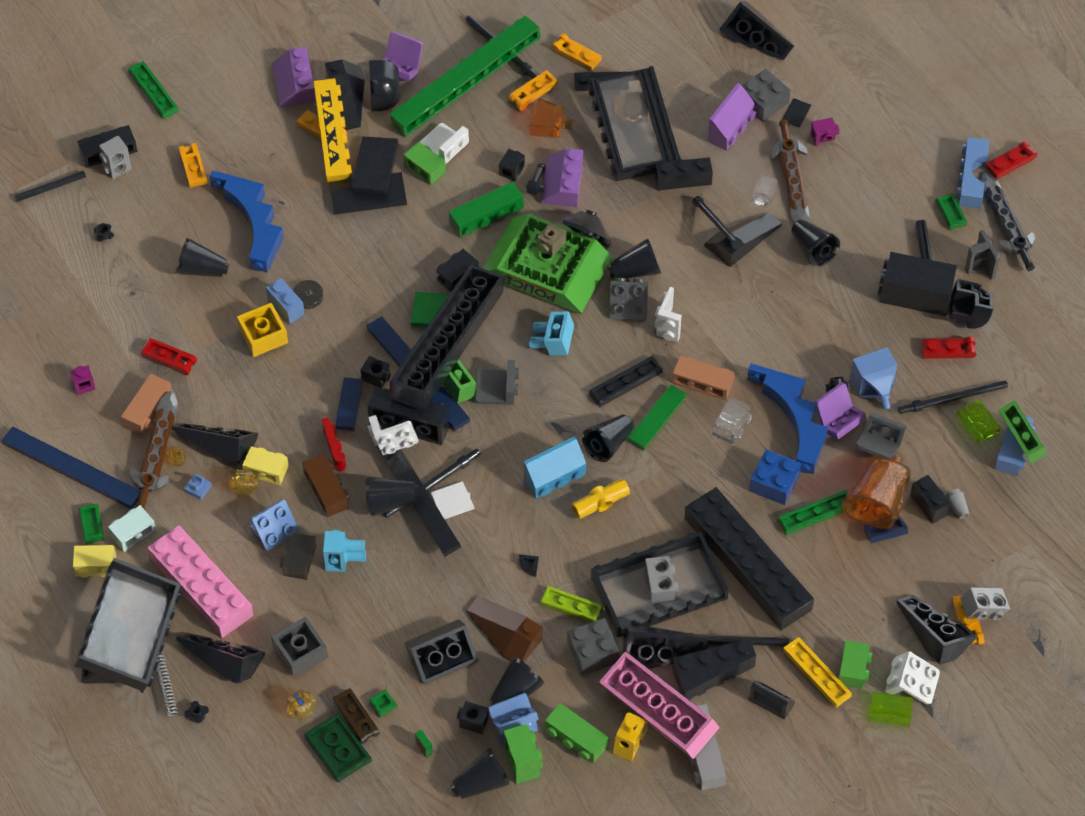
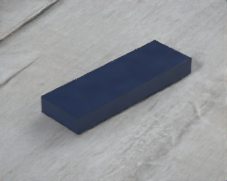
M344 377L335 424L336 429L355 431L363 379Z

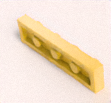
M800 637L783 648V652L835 708L852 697L850 690Z

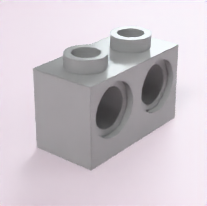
M119 136L99 145L101 151L99 156L103 162L101 166L105 174H109L112 179H115L132 170L128 147Z
M669 556L646 559L645 571L651 603L675 600V592H679L677 580L673 579V575H675L674 563H670Z
M970 588L960 598L968 619L1000 620L1010 610L1003 588Z

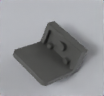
M615 278L614 281H611L610 318L645 320L647 318L648 282H644V279H633V282H626V278Z
M515 360L507 361V370L477 371L476 402L478 404L514 405V395H518V384H515V379H519V368H515Z
M871 412L865 430L856 442L855 447L864 453L875 455L881 460L891 461L901 446L907 426Z

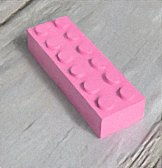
M180 525L147 547L150 560L168 579L181 584L179 592L221 638H224L254 616L252 604Z
M626 651L599 682L608 693L636 715L644 718L650 726L692 759L695 758L720 728L710 716Z

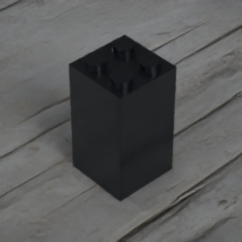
M890 252L889 259L885 258L883 273L879 283L878 295H881L880 303L946 316L957 265Z

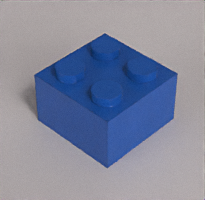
M766 449L750 479L749 491L785 505L800 477L802 463Z

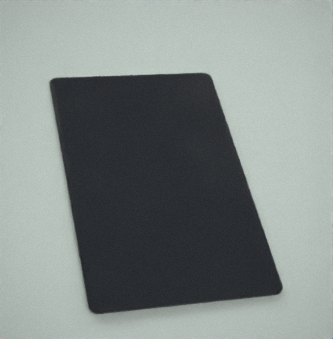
M793 98L782 120H787L789 124L800 127L811 104Z

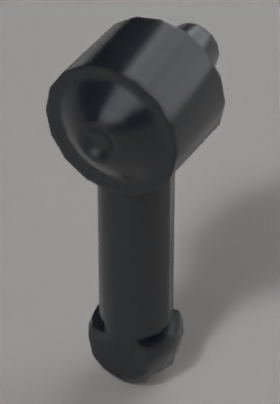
M540 163L537 165L533 179L529 180L526 184L527 193L536 195L539 192H544L545 187L539 183L545 171L544 164Z

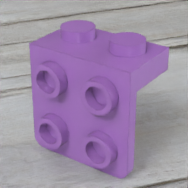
M397 32L390 33L386 57L383 60L392 62L398 67L400 80L409 82L418 74L423 43Z
M844 383L838 384L815 403L821 425L828 427V434L837 439H840L867 419L865 412L852 406L847 386Z

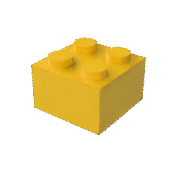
M272 303L237 316L239 330L253 357L288 344L287 330Z

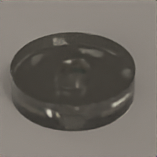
M301 281L293 290L302 300L304 309L315 308L323 300V289L316 281Z

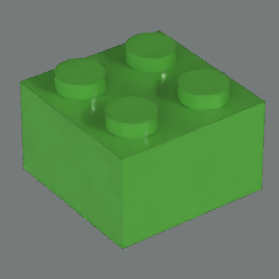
M528 724L504 730V749L516 784L539 778L540 769H543L541 762L543 760L540 748L536 749L535 733L533 730H529Z

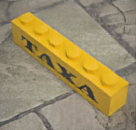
M335 78L314 81L327 185H330L331 181L349 179V176L352 175L351 164L347 165V159H350L349 148L345 149L344 145L348 143L347 134L342 131V128L345 127L344 116H340V112L343 111L342 101H338V96H341L340 85H336Z

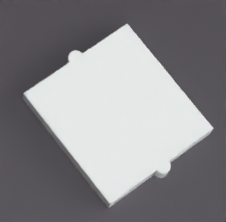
M463 481L431 492L432 498L444 519L474 509L470 493L467 492Z

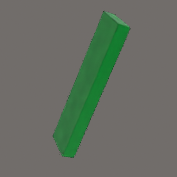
M144 61L128 68L130 75L163 119L179 112L177 105Z
M670 385L628 437V442L645 450L686 399L687 393Z
M847 489L778 516L777 520L785 535H789L853 510L857 504Z

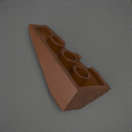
M478 596L466 610L477 626L485 632L491 643H494L499 649L500 654L509 661L513 657H517L525 662L543 639V627L524 615Z

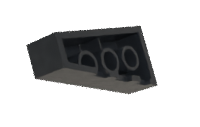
M749 638L673 658L672 671L680 694L690 701L691 698L706 693V690L723 684L725 680L755 667L756 653Z

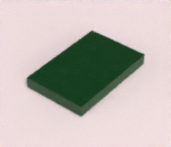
M339 713L304 733L305 739L337 782H340L372 761L369 753Z

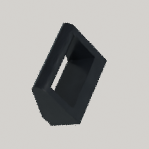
M754 681L751 685L749 701L785 720L794 706L795 700L760 681Z

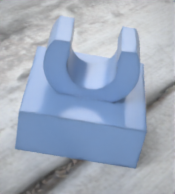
M194 474L185 486L184 491L202 500L212 485L204 477Z

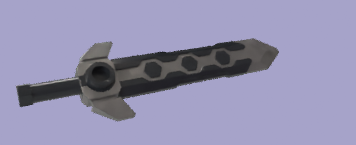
M984 172L981 182L985 183V196L1007 239L999 240L998 243L1007 252H1013L1015 255L1020 254L1028 272L1033 271L1035 266L1027 252L1032 248L1036 237L1031 232L1026 238L997 178Z

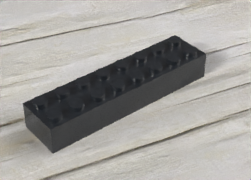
M717 487L685 506L684 519L696 533L702 532L708 547L781 631L813 610L814 598Z

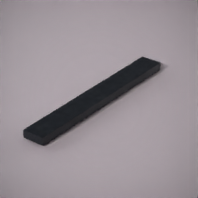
M376 446L377 449L379 450L380 454L382 455V452H381L379 446ZM399 449L392 454L382 455L396 480L414 481L416 485L420 486L421 496L411 504L444 557L461 548L456 536L402 450Z

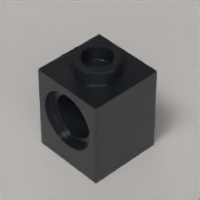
M508 148L499 163V175L516 181L525 167V155Z
M368 356L360 369L361 379L379 388H382L385 382L388 383L391 378L389 363L372 356Z
M465 701L463 708L460 707L457 713L459 728L483 734L489 719L488 707ZM474 715L476 718L469 719L468 716Z

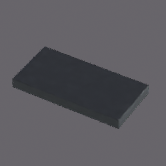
M362 136L351 192L388 194L399 143L397 138Z
M402 172L392 173L388 194L351 192L353 179L330 182L334 215L407 205Z

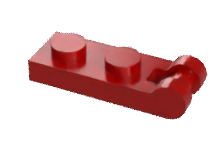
M1023 141L1019 146L987 162L985 168L993 177L999 179L1034 160L1038 153L1030 148V144L1027 141Z
M968 336L965 338L922 339L923 359L974 358L977 355L974 348L975 338Z
M152 338L149 339L141 352L143 357L178 370L186 376L191 372V366L195 365L198 360L190 353Z
M329 417L321 419L322 428L335 469L343 472L347 468L346 457L343 452H340L342 450L340 439L336 440L335 435H337L336 426L331 424Z

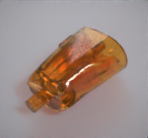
M894 455L893 459L877 457L871 462L867 471L855 486L850 489L842 503V509L849 518L881 529L891 528L903 510L902 496L911 476V470L902 463V458L898 455Z

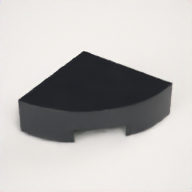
M519 554V563L523 571L536 577L539 556Z

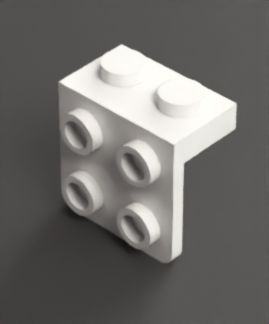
M440 123L420 143L428 146L437 156H441L445 160V164H447L469 143L468 129L464 126L456 132L444 123Z
M670 287L668 292L665 291L663 294L662 305L656 309L655 317L657 319L654 327L657 328L656 336L668 341L678 342L682 315L671 312L674 288Z
M376 415L368 417L371 424L367 426L375 446H379L382 455L392 454L396 450L411 447L419 442L411 421L382 430Z
M910 651L896 656L891 664L892 669L886 681L885 692L894 695L905 691L924 704H930L939 678V669Z

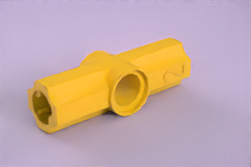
M621 478L605 487H595L587 496L571 503V507L575 516L582 519L597 510L599 512L606 511L613 505V502L629 495L630 489L627 482Z

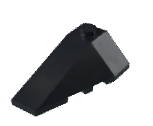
M747 1L739 2L719 29L732 41L747 45L750 48L760 50L782 60L794 48V45Z
M343 59L325 63L326 78H335L336 85H340L341 96H338V101H342L343 111L340 112V116H344L345 127L343 128L350 130L361 127L365 79L361 67Z
M586 210V212L579 211L563 220V224L570 230L594 238L600 243L611 245V240L601 219L596 216V212Z
M768 212L728 228L736 237L742 240L740 248H733L731 242L721 231L706 241L704 246L731 267L777 230L782 223Z
M180 423L172 426V430L219 458L227 459L229 463L235 464L246 459L251 446H254L258 438L257 432L240 429L224 432L222 427L208 428L206 430L204 425Z
M911 595L897 599V605L926 651L940 665L956 660L976 639V635L965 624L959 621L955 623L948 619L949 615L946 613L939 614L932 610V605L918 597Z
M625 624L623 654L626 651L650 670L659 666H669L668 664H672L675 657L706 650L708 637L649 626Z
M186 633L176 637L180 644L221 676L229 678L233 683H242V681L251 679L265 656L264 651L250 646L232 647L230 646L231 642H212V638Z

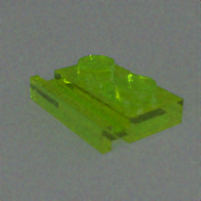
M980 399L956 412L957 417L976 443L1001 431L1000 425Z
M873 692L869 722L910 727L913 698Z

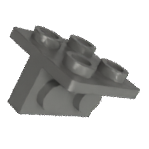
M984 230L979 231L977 244L969 247L965 270L968 274L985 269L990 279H994L998 270L997 266L1000 255L998 250H995L992 246L991 238L985 234Z

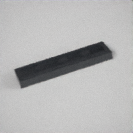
M651 356L589 390V395L601 407L663 373V368Z

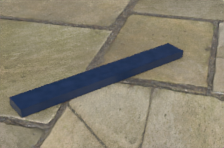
M381 316L366 325L367 330L400 367L411 349ZM441 385L430 402L442 403L448 406L449 425L456 431L469 423L470 417Z
M13 426L2 439L3 445L132 509L140 497V490Z

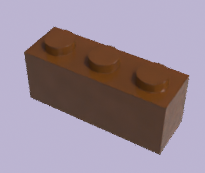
M321 454L302 462L303 472L326 516L329 517L349 509V494L346 489H342L339 475L334 474L331 460H327L325 455Z

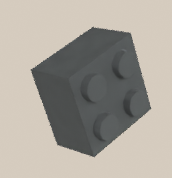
M764 69L742 85L755 102L756 116L762 122L789 103L790 89L767 69Z
M307 617L271 636L274 650L293 678L328 658L327 646Z
M605 618L567 631V643L581 675L614 665L618 661L620 651Z

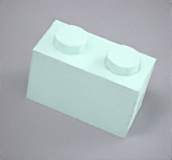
M141 505L131 509L125 516L113 521L108 526L111 538L123 552L156 531L154 520Z

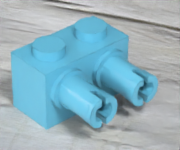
M569 311L550 312L548 322L533 323L534 334H546L544 337H530L529 346L531 349L546 348L550 356L568 355L574 330V323Z
M339 530L325 531L323 548L325 570L345 572L348 561L366 562L365 540L347 539L345 532Z

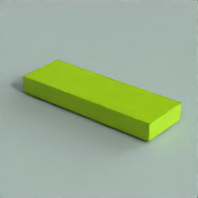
M547 586L540 601L541 606L589 623L597 621L603 610V605L550 586Z

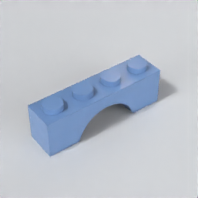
M968 137L967 144H963L962 155H965V159L961 158L960 169H963V173H959L958 184H961V188L958 187L956 198L960 199L959 206L981 209L985 183L979 181L972 171L986 165L990 140Z

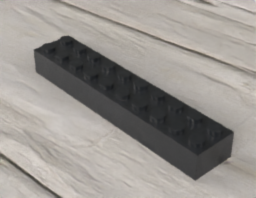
M470 264L390 380V399L423 411L426 409L503 294L505 276Z

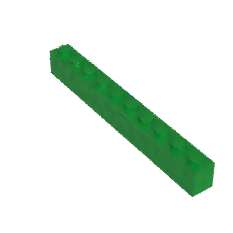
M526 15L516 20L514 24L502 30L495 38L490 39L484 46L476 49L467 58L462 59L459 64L450 68L440 78H436L429 86L421 89L418 94L409 98L400 107L395 108L390 113L391 125L404 137L408 136L539 40V26Z

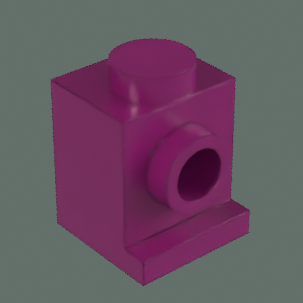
M833 117L812 121L810 133L815 146H819L820 142L835 140L836 135H839V126L834 123Z
M88 365L77 366L75 370L70 371L77 395L96 390ZM89 381V384L79 387L80 383Z

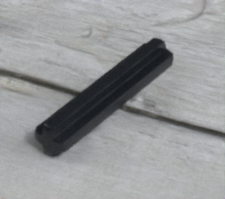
M924 219L917 220L916 230L921 258L932 260L926 221Z

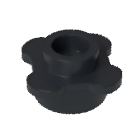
M101 223L94 228L98 242L114 237L110 224Z
M193 701L189 710L185 711V717L190 718L195 723H201L209 712V708L200 705L198 701Z

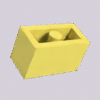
M252 446L243 463L244 475L276 485H281L289 467L288 458L285 455Z
M114 545L74 546L73 569L75 576L83 578L89 576L105 577L113 558H116Z

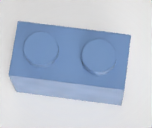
M282 278L266 287L268 301L273 304L274 308L289 325L305 315L302 300Z

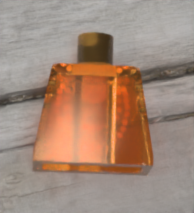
M538 98L530 123V136L558 138L562 128L573 129L574 119L565 118V107Z

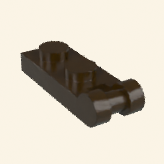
M351 688L333 697V702L361 744L367 742L368 738L376 737L380 734L377 726ZM367 725L369 729L363 732L361 728Z

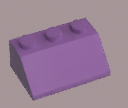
M307 47L287 50L273 62L280 107L315 102Z
M737 83L709 119L708 142L726 151L730 145L733 146L735 144L737 136L745 131L747 123L752 121L756 115L755 102L741 84Z
M565 148L547 157L543 184L545 189L542 192L541 204L578 206L584 150Z

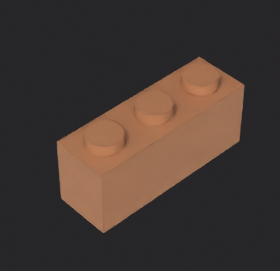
M680 355L673 371L672 384L726 401L734 383L735 372L713 366L707 362L697 361L692 357Z
M150 374L122 414L123 427L143 436L146 430H149L153 424L159 400L172 391L171 383Z

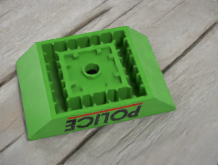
M531 214L512 218L483 269L505 276L504 285L582 314L612 260L610 253L596 239L555 224L566 231V243L553 257L545 259L541 257L545 253L539 250L537 237L551 222Z

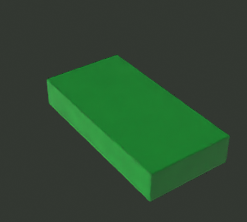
M954 194L936 198V204L949 230L967 225V220Z
M93 504L79 507L85 544L105 540L99 505Z

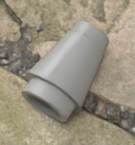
M954 489L945 495L951 503L950 507L959 519H963L970 514L964 493L960 489Z

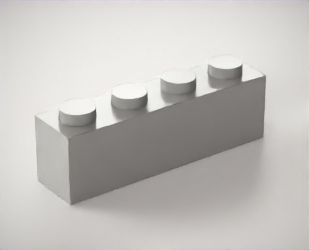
M707 704L697 706L710 716ZM714 734L694 759L689 756L691 765H695L696 769L694 771L695 782L700 784L701 790L721 787L726 784V774Z

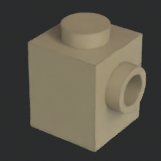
M552 222L537 237L539 250L552 257L566 243V231Z

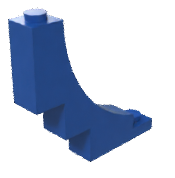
M212 170L210 174L211 187L223 190L225 199L235 205L245 215L252 227L254 238L249 255L250 268L268 273L282 243L283 230L282 227L271 224L274 218L273 205L262 203L265 196L264 184Z
M750 363L747 379L754 383L763 384L762 393L777 403L789 417L798 441L796 461L802 463V473L814 474L827 439L828 427L812 422L816 413L815 402L801 399L805 379Z

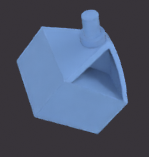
M888 347L854 358L849 379L859 398L878 397L883 409L890 408L888 399L894 386L897 363Z

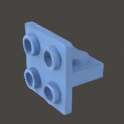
M284 499L251 518L253 524L249 526L251 532L260 538L267 551L299 533V528Z
M526 693L488 707L498 739L502 745H504V730L528 724L530 731L536 732L539 730L536 720H539L537 713L531 708Z

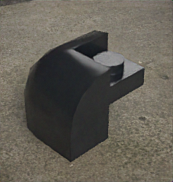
M369 60L372 111L389 110L396 106L400 98L398 67L394 63L385 60Z
M957 279L949 305L951 319L967 322L968 329L984 326L988 323L994 310L993 294L982 289L981 284Z

